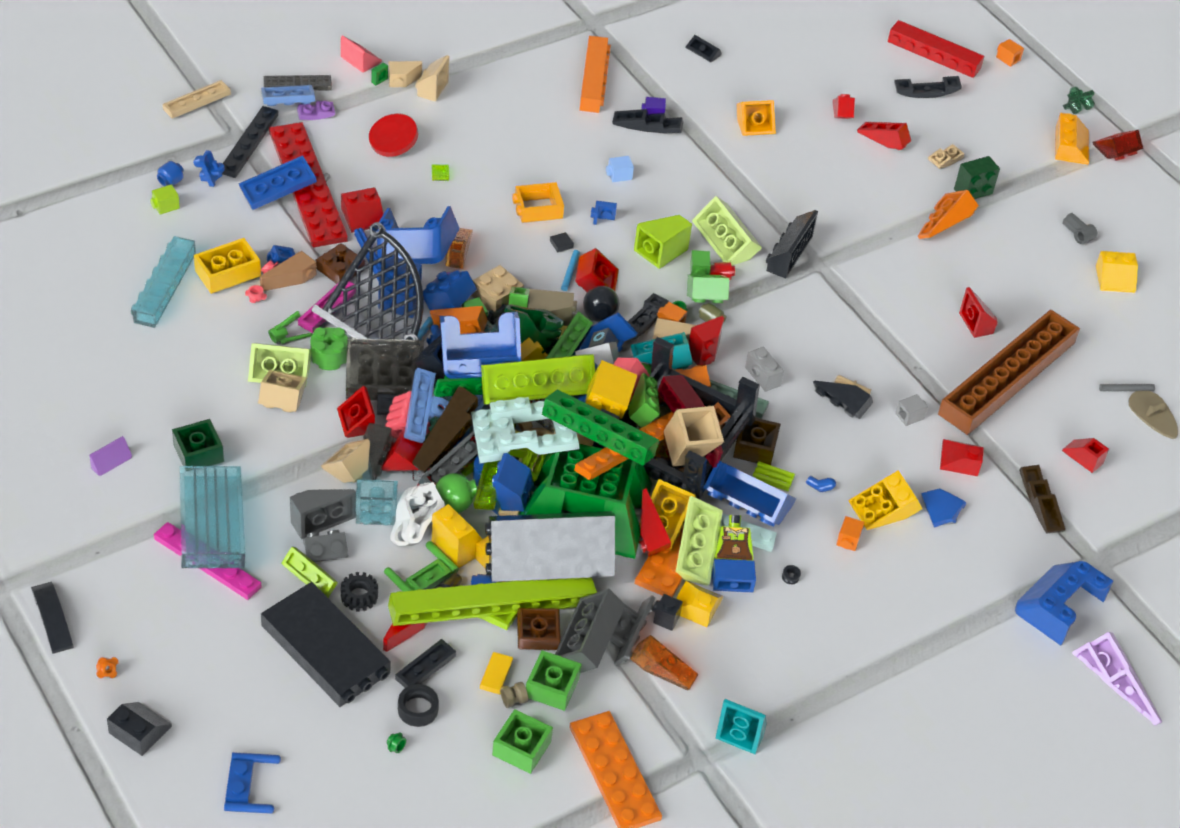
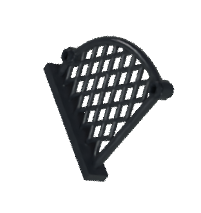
M376 222L370 226L369 232L371 235L324 307L320 308L315 304L311 311L337 328L344 329L345 333L407 372L410 365L405 363L404 360L410 350L417 349L420 344L417 336L424 309L422 283L416 265L406 249L386 232L385 227L381 223ZM376 239H384L382 244L371 248ZM390 243L394 247V251L386 255V245ZM382 248V257L373 261L374 252ZM369 251V264L358 268ZM398 253L404 260L398 262ZM394 256V265L385 269L386 259ZM381 262V271L373 275V266ZM406 263V272L397 276L398 267ZM369 268V277L360 281L361 272ZM393 270V279L385 282V273ZM356 271V284L345 288ZM410 275H412L413 283L409 284ZM381 276V285L372 289L373 279ZM405 278V287L397 290V281ZM368 282V291L360 295V286ZM393 284V293L384 296L385 287ZM415 286L416 295L409 298V289ZM356 288V297L347 301L348 292ZM380 290V299L372 302V293ZM343 291V304L332 308ZM405 291V300L396 304L397 295ZM368 296V304L359 309L360 299ZM392 298V307L384 310V301ZM416 299V309L408 312L409 302ZM355 302V311L347 315V306ZM380 304L379 313L371 317V308ZM404 305V314L396 318V309ZM343 308V315L340 321L333 316V313ZM367 310V319L359 322V313ZM392 311V320L383 324V316ZM415 314L414 323L408 326V317ZM355 316L353 328L344 323L347 319ZM379 318V327L371 330V321ZM404 319V328L395 332V324ZM367 324L365 336L356 331L357 328ZM391 326V335L383 338V329ZM379 331L377 344L368 339L370 335ZM403 333V342L395 346V337ZM391 339L388 352L381 347V344ZM403 347V349L397 357L392 354L394 351Z

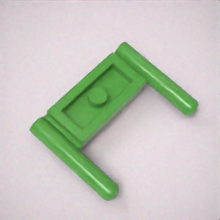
M428 541L426 548L437 560L408 577L405 582L390 567L385 568L384 574L404 592L432 589L448 579L451 574L457 573L459 567L432 541Z

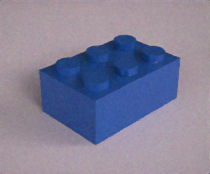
M394 256L386 259L385 269L394 265ZM406 263L398 267L397 276L406 272ZM415 263L422 280V265ZM393 270L385 273V282L393 279ZM410 275L409 284L413 283L412 275ZM379 276V285H381V276ZM405 278L397 281V290L405 287ZM393 284L385 287L384 296L393 293ZM415 286L409 289V298L416 295ZM378 290V299H380V290ZM405 291L397 295L396 304L405 300ZM392 298L384 301V310L392 307ZM416 299L409 302L408 312L416 309ZM404 305L396 309V314H404Z

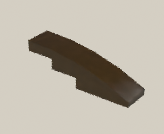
M1040 465L1021 467L1019 472L1025 490L1046 534L1065 531L1056 496L1051 494L1047 479H1043Z

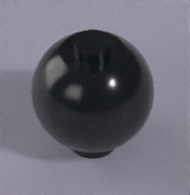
M607 286L591 288L583 300V308L586 315L596 322L616 314L620 306L618 295Z

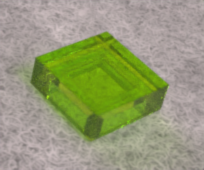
M432 164V181H449V165Z

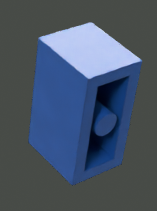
M714 559L712 568L713 591L753 593L756 583L755 561Z

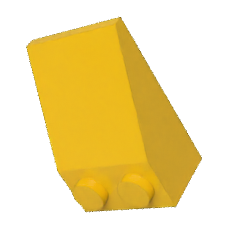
M659 479L651 499L670 538L671 547L668 549L671 550L684 526L689 497L693 496L696 498V495Z

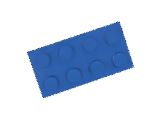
M300 156L239 183V187L251 209L254 210L316 183L317 179L304 156Z

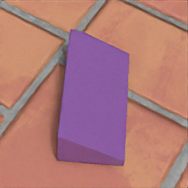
M122 436L90 454L91 469L98 476H102L131 459L132 454L125 438Z

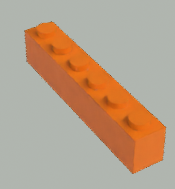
M589 36L579 111L599 113L600 106H604L606 86L603 85H606L610 56L607 54H610L611 48L607 37Z

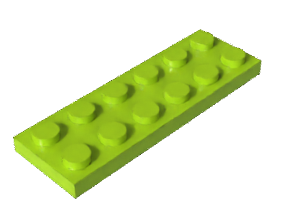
M594 354L481 365L484 404L487 405L498 400L505 401L519 397H529V400L544 399L557 389L570 396L587 394L588 385L595 373Z

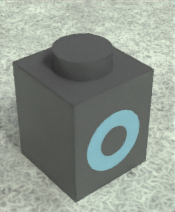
M606 328L593 333L589 348L610 342L618 344V339L610 328Z

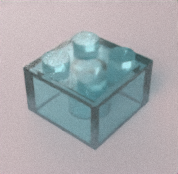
M357 480L356 524L385 526L395 524L398 481Z

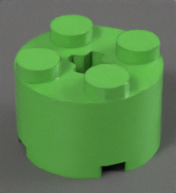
M327 327L314 330L310 339L312 363L319 365V368L329 371L337 370L340 368V365L346 364L349 357L348 337L344 329Z

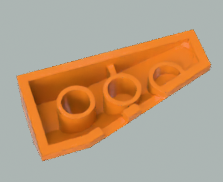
M968 190L945 193L935 205V213L929 215L930 221L924 224L917 237L919 239L933 237L962 220L971 217L979 205Z

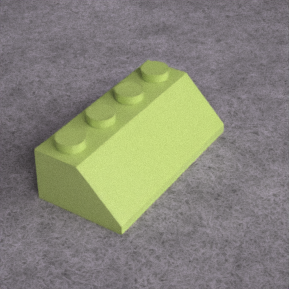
M717 196L692 220L722 261L731 262V266L750 260L762 248L730 206Z

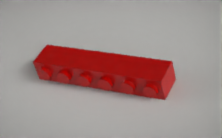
M900 20L890 29L887 41L972 78L982 68L985 57L982 54Z

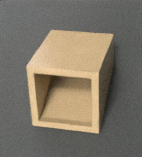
M714 406L678 409L663 431L673 466L685 465V456L689 450L698 455L705 456L724 442Z

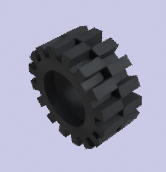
M356 572V576H353L351 573L349 578L345 577L344 582H341L342 603L344 602L345 607L349 606V610L356 608V612H360V608H363V611H367V606L371 609L373 604L377 603L378 583L375 578L373 579L372 575L369 574L367 577L365 572L362 575ZM361 588L365 589L367 593L356 595L352 591Z

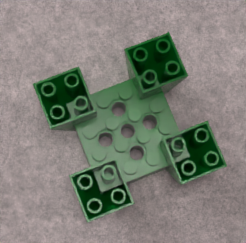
M579 444V449L548 453L539 476L533 484L539 487L529 497L525 510L521 511L520 515L563 513V510L571 513L612 511L615 515V555L635 559L641 536V528L634 506L635 508L642 509L643 490L647 489L650 495L653 484L643 465L627 459L592 480H588L574 471L575 466L578 462L599 452L602 448Z

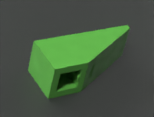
M645 373L641 374L629 405V418L640 427L648 425L660 414L658 383L653 377H648Z

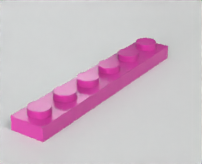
M165 523L154 533L156 541L246 600H249L262 588L259 580L171 523Z

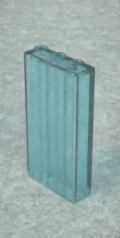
M180 466L181 568H244L245 536L241 466Z

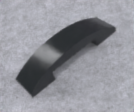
M959 76L943 77L942 82L912 84L911 79L894 80L897 93L912 98H936L954 93L962 88Z
M655 293L644 301L643 308L627 321L638 333L637 336L629 340L636 339L645 333L657 320L659 309L664 307L669 300Z
M52 581L31 587L52 654L74 648Z

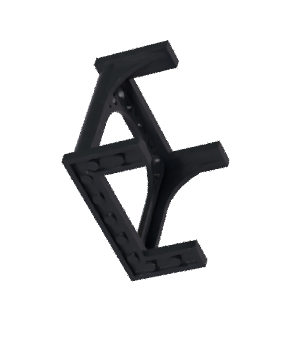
M659 337L653 342L650 375L657 381L658 388L663 376L683 375L672 370L674 344ZM683 375L703 404L714 406L719 402L731 416L721 430L724 442L721 444L723 453L719 461H722L746 425L752 426L755 421L760 384L742 377L739 381L736 400ZM628 405L622 419L619 420L636 428L637 423L629 418ZM603 408L601 409L602 412H604V413H606V414H608V415H610V416H612V417H615V418H617V419L620 418L619 416H617V415H615V414H613V413H611V412H609V411H607V410H605V409H603ZM597 443V448H606L605 446ZM690 450L685 456V465L673 466L672 461L654 456L643 466L648 476L652 479H660L695 494L697 499L702 497L704 485L713 469L705 456L698 455ZM680 467H684V473L679 471Z

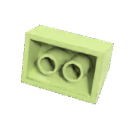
M252 343L248 381L261 383L269 370L307 377L308 379L311 349Z

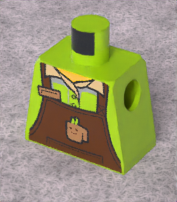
M729 515V527H720L714 559L753 561L750 528L741 527V515Z

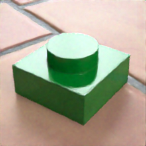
M382 63L371 70V83L375 86L388 79L387 64Z

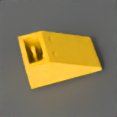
M899 470L848 500L859 519L865 522L864 527L866 530L907 519L922 510L918 499Z

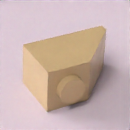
M389 61V87H407L422 76V61Z

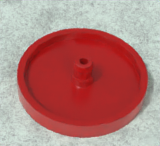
M399 113L380 118L369 131V142L372 149L377 154L386 157L398 156L407 152L415 145L418 139V128L415 121L408 115Z

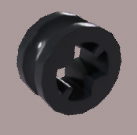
M787 565L783 569L782 580L791 585L798 583L801 576L800 569L795 565Z

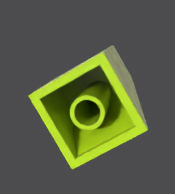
M681 215L641 222L637 224L634 251L660 269L688 250L692 223Z

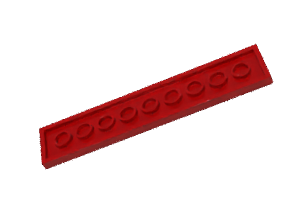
M303 122L269 127V134L281 165L304 156L317 179L316 183L292 193L295 202H297V208L312 247L348 242L347 233Z

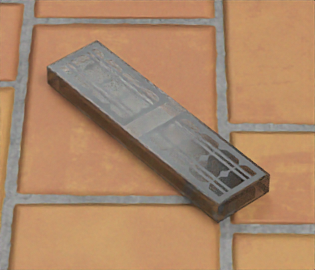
M331 75L264 76V87L312 85L314 91L332 90Z

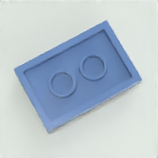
M312 85L261 88L263 103L267 104V106H276L279 103L293 105L297 102H301V104L315 102Z

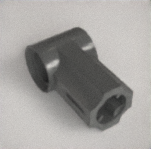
M1069 213L1063 219L1062 224L1074 233L1077 243L1084 244L1097 237L1096 227L1092 224L1086 225L1075 214Z

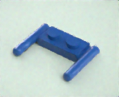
M232 752L224 811L272 814L275 809L273 805L249 803L254 763L279 764L281 761L280 755Z

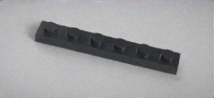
M266 106L261 107L223 162L225 170L222 172V175L233 178L237 177L269 130V127L272 126L278 117V110Z

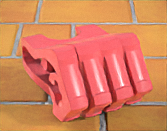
M411 391L395 396L392 405L389 407L390 413H388L386 418L388 422L385 425V429L394 438H398L405 430ZM428 422L425 440L435 424Z

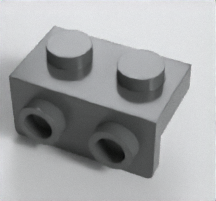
M331 530L327 532L328 535L319 536V533L307 534V538L303 539L306 556L313 562L348 557L345 532L340 533L339 530Z

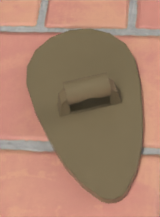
M1135 391L1131 394L1128 400L1129 407L1138 418L1161 435L1170 439L1177 438L1178 426L1167 404L1159 395L1151 391Z

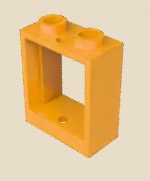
M557 182L515 186L512 200L513 204H516V214L520 216L522 223L563 219L564 203ZM550 199L551 205L527 208L524 207L523 201Z

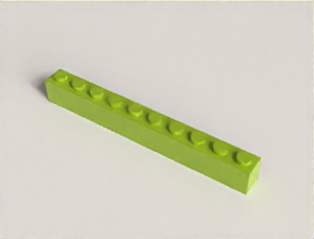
M592 577L501 581L488 584L480 583L467 586L459 585L446 588L397 591L390 593L388 609L393 626L506 615L518 613V608H576L580 598L595 594L597 591Z

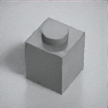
M916 394L900 400L895 414L905 426L925 419L928 406Z

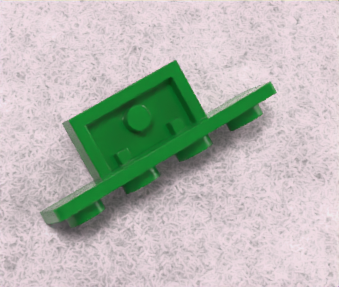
M445 375L444 379L437 380L433 394L435 397L453 396L458 387L462 386L473 395H483L482 377L450 379Z

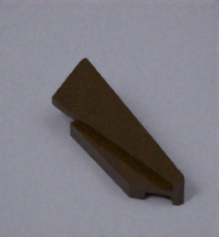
M462 386L458 387L414 458L412 464L416 468L426 473L429 468H432L450 452L473 425L471 412H474L479 406L478 397Z

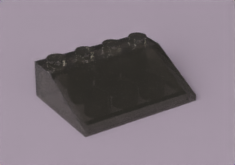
M347 338L346 399L351 397L362 386L367 388L370 400H377L378 394L399 396L412 391L415 370L418 368L415 363L420 352L424 350V340Z

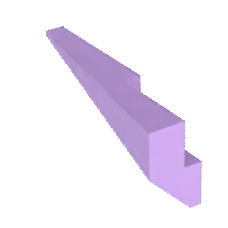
M1107 632L1093 642H1088L1072 652L1121 697L1132 704L1137 711L1148 718L1153 725L1162 723L1160 716L1113 633Z

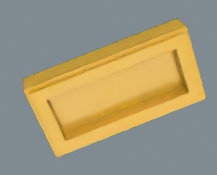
M493 652L480 683V689L500 695V688L504 686L513 657Z

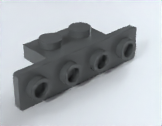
M653 595L642 602L638 612L625 604L622 616L618 620L610 639L611 642L621 648L614 661V664L617 666L623 661L627 662L632 656V647L639 641V632L647 624L645 619L653 610V602L656 598Z

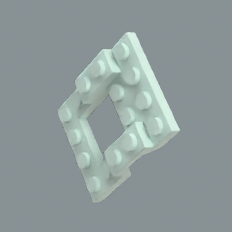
M519 397L505 401L498 400L491 402L490 409L488 410L481 409L471 412L480 463L500 461L503 453L520 448H528L538 455L579 449L577 433L553 420L555 434L537 437L536 430L515 433L513 425L515 423L549 419L542 415L544 402L530 403L529 397Z

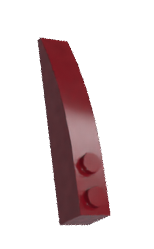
M683 375L663 376L658 393L673 413L678 409L705 407ZM721 445L705 455L713 468L717 467L723 453Z

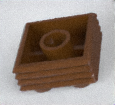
M340 243L316 259V269L337 284L357 254ZM364 259L358 268H361L366 265V261ZM355 271V273L353 274V276L351 277V279L356 276V274H357L356 271Z
M518 608V649L557 650L561 641L560 610L558 608Z

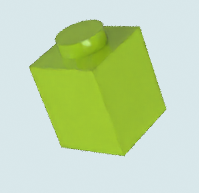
M172 184L152 190L150 202L153 209L156 208L160 215L180 209L179 195Z

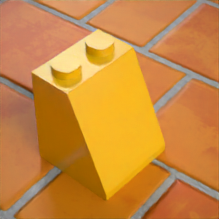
M601 360L588 385L585 403L600 411L603 408L619 416V419H622L628 408L637 374Z
M449 504L433 513L431 541L459 568L475 559L476 543L482 540L476 530Z

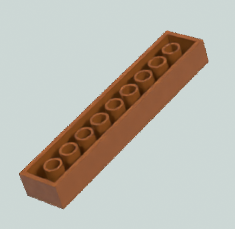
M1050 309L943 398L938 415L966 435H969L1073 346L1080 328Z

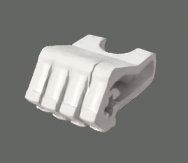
M433 482L410 487L404 490L396 509V522L390 537L396 546L418 543L422 539L428 524L432 521L433 513L445 506ZM411 507H412L413 510H414V509H418V510H417L416 512L412 513ZM402 531L403 541L398 540V533Z

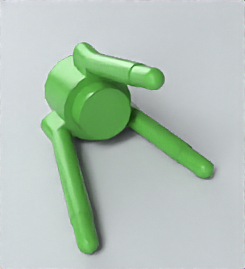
M296 311L283 322L268 330V334L274 343L280 341L283 345L286 342L313 335L312 333L286 338L288 331L285 327L300 317L299 311Z

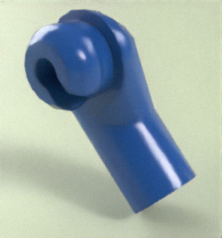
M438 325L431 326V338L427 337L426 339L428 345L441 335Z
M809 476L806 484L819 492H826L835 488L836 481L833 478L818 480L813 476Z

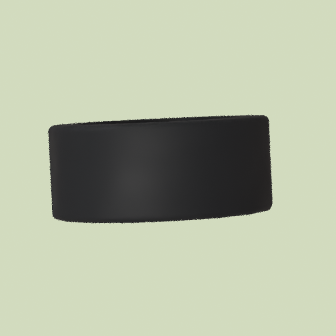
M414 684L404 688L398 698L397 710L399 717L404 723L415 727L426 726L432 723L437 717L439 710L437 693L431 687L423 684ZM413 698H423L430 702L431 708L422 713H415L408 710L405 704Z

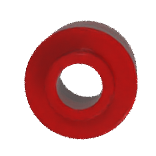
M731 262L710 264L709 275H724L729 280L732 279V276H735V266H731Z

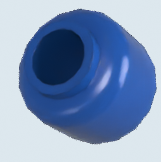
M168 161L158 169L157 179L163 186L171 184L175 186L182 181L184 169L179 163Z

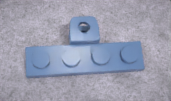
M421 368L415 370L404 438L423 443L425 440L428 422L436 424L449 403L443 398L432 397L436 373Z

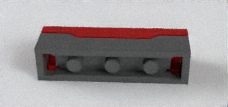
M474 431L421 477L417 486L427 482H433L436 486L443 476L452 473L460 474L470 465L478 455Z

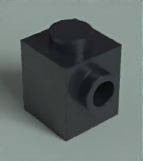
M663 594L661 600H657L652 610L655 612L653 623L672 631L680 617L683 601Z

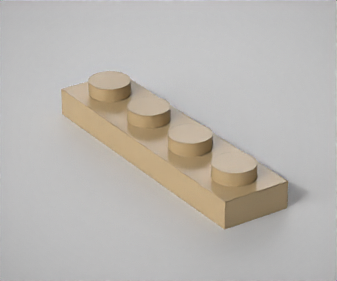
M220 80L164 103L163 110L173 119L231 95V91Z

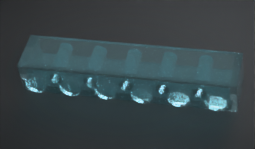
M174 236L171 242H168L164 255L160 256L157 267L153 268L152 276L150 279H147L145 288L139 293L136 304L132 305L131 315H133V323L152 328L156 327L196 254L194 240Z

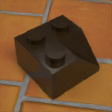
M755 418L752 426L746 425L737 438L733 458L758 463L759 461L771 465L781 424Z

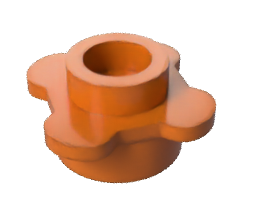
M116 657L111 659L99 658L96 665L97 677L101 679L103 677L115 678L117 675L116 665L118 664V659Z

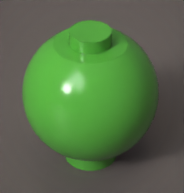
M457 473L443 476L435 486L445 506L449 504L457 513L468 509L473 502L474 496L479 495L475 479L469 481L465 476Z

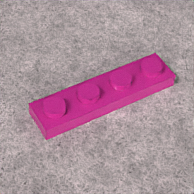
M349 281L345 288L354 285V283ZM339 283L315 304L323 308ZM356 288L348 292L347 301L356 294ZM343 291L332 308L343 304ZM313 306L298 319V325L311 333L326 321L311 311Z

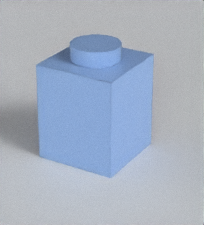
M629 156L609 158L606 173L610 176L612 182L632 180L634 166Z

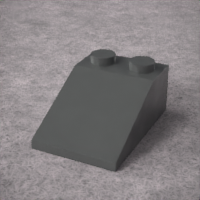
M354 489L306 490L291 496V524L300 538L304 539L307 537V534L319 533L356 518V491Z

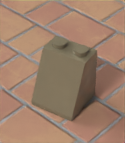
M530 289L528 308L548 310L564 321L563 326H568L576 315L572 312H576L577 301H574V293Z

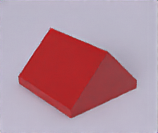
M362 386L337 408L342 428L347 438L375 433L374 410L367 388Z
M404 430L392 444L381 467L382 471L419 470L412 462L424 442L419 443L404 438Z

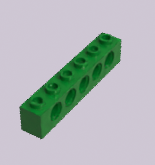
M558 389L545 398L542 410L543 416L643 466L655 456L659 439Z

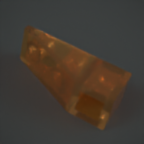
M459 229L446 253L445 266L463 269L473 230Z
M652 635L639 642L630 657L645 672L687 691L690 690L698 676V673Z

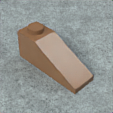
M300 251L261 275L260 286L263 288V291L303 284L317 275L316 261L303 251Z

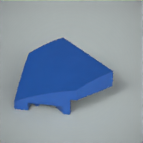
M940 488L921 493L934 528L949 522L956 523V518L961 509H964L966 506L964 500Z

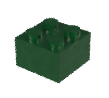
M990 156L961 163L954 190L956 192L968 190L974 199L991 195L994 192L1000 167Z
M211 419L172 429L173 445L186 473L224 462L223 445Z

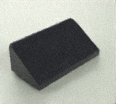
M694 35L685 47L710 63L722 54L719 48L697 35Z

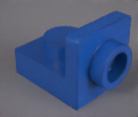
M596 200V205L592 207L590 218H594L593 224L597 225V218L615 220L617 203Z
M273 245L271 251L267 254V262L271 260L274 264L276 262L282 263L294 256L295 252L290 247Z

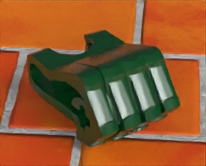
M512 304L505 307V313H518L520 318L521 344L530 338L533 343L537 341L544 349L541 352L542 354L546 352L548 355L561 336L562 330L559 328H562L564 321L552 312L544 309L525 308Z

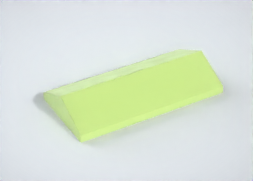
M693 496L689 497L676 572L686 581L710 585L723 510Z

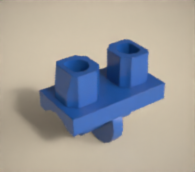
M206 150L204 155L196 156L193 161L195 167L202 168L199 173L201 181H207L209 187H214L215 181L222 176V172L225 170L224 164L217 163L212 152Z

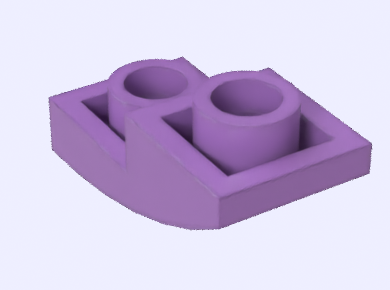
M316 100L315 105L298 104L297 107L299 120H319L335 115L333 102Z

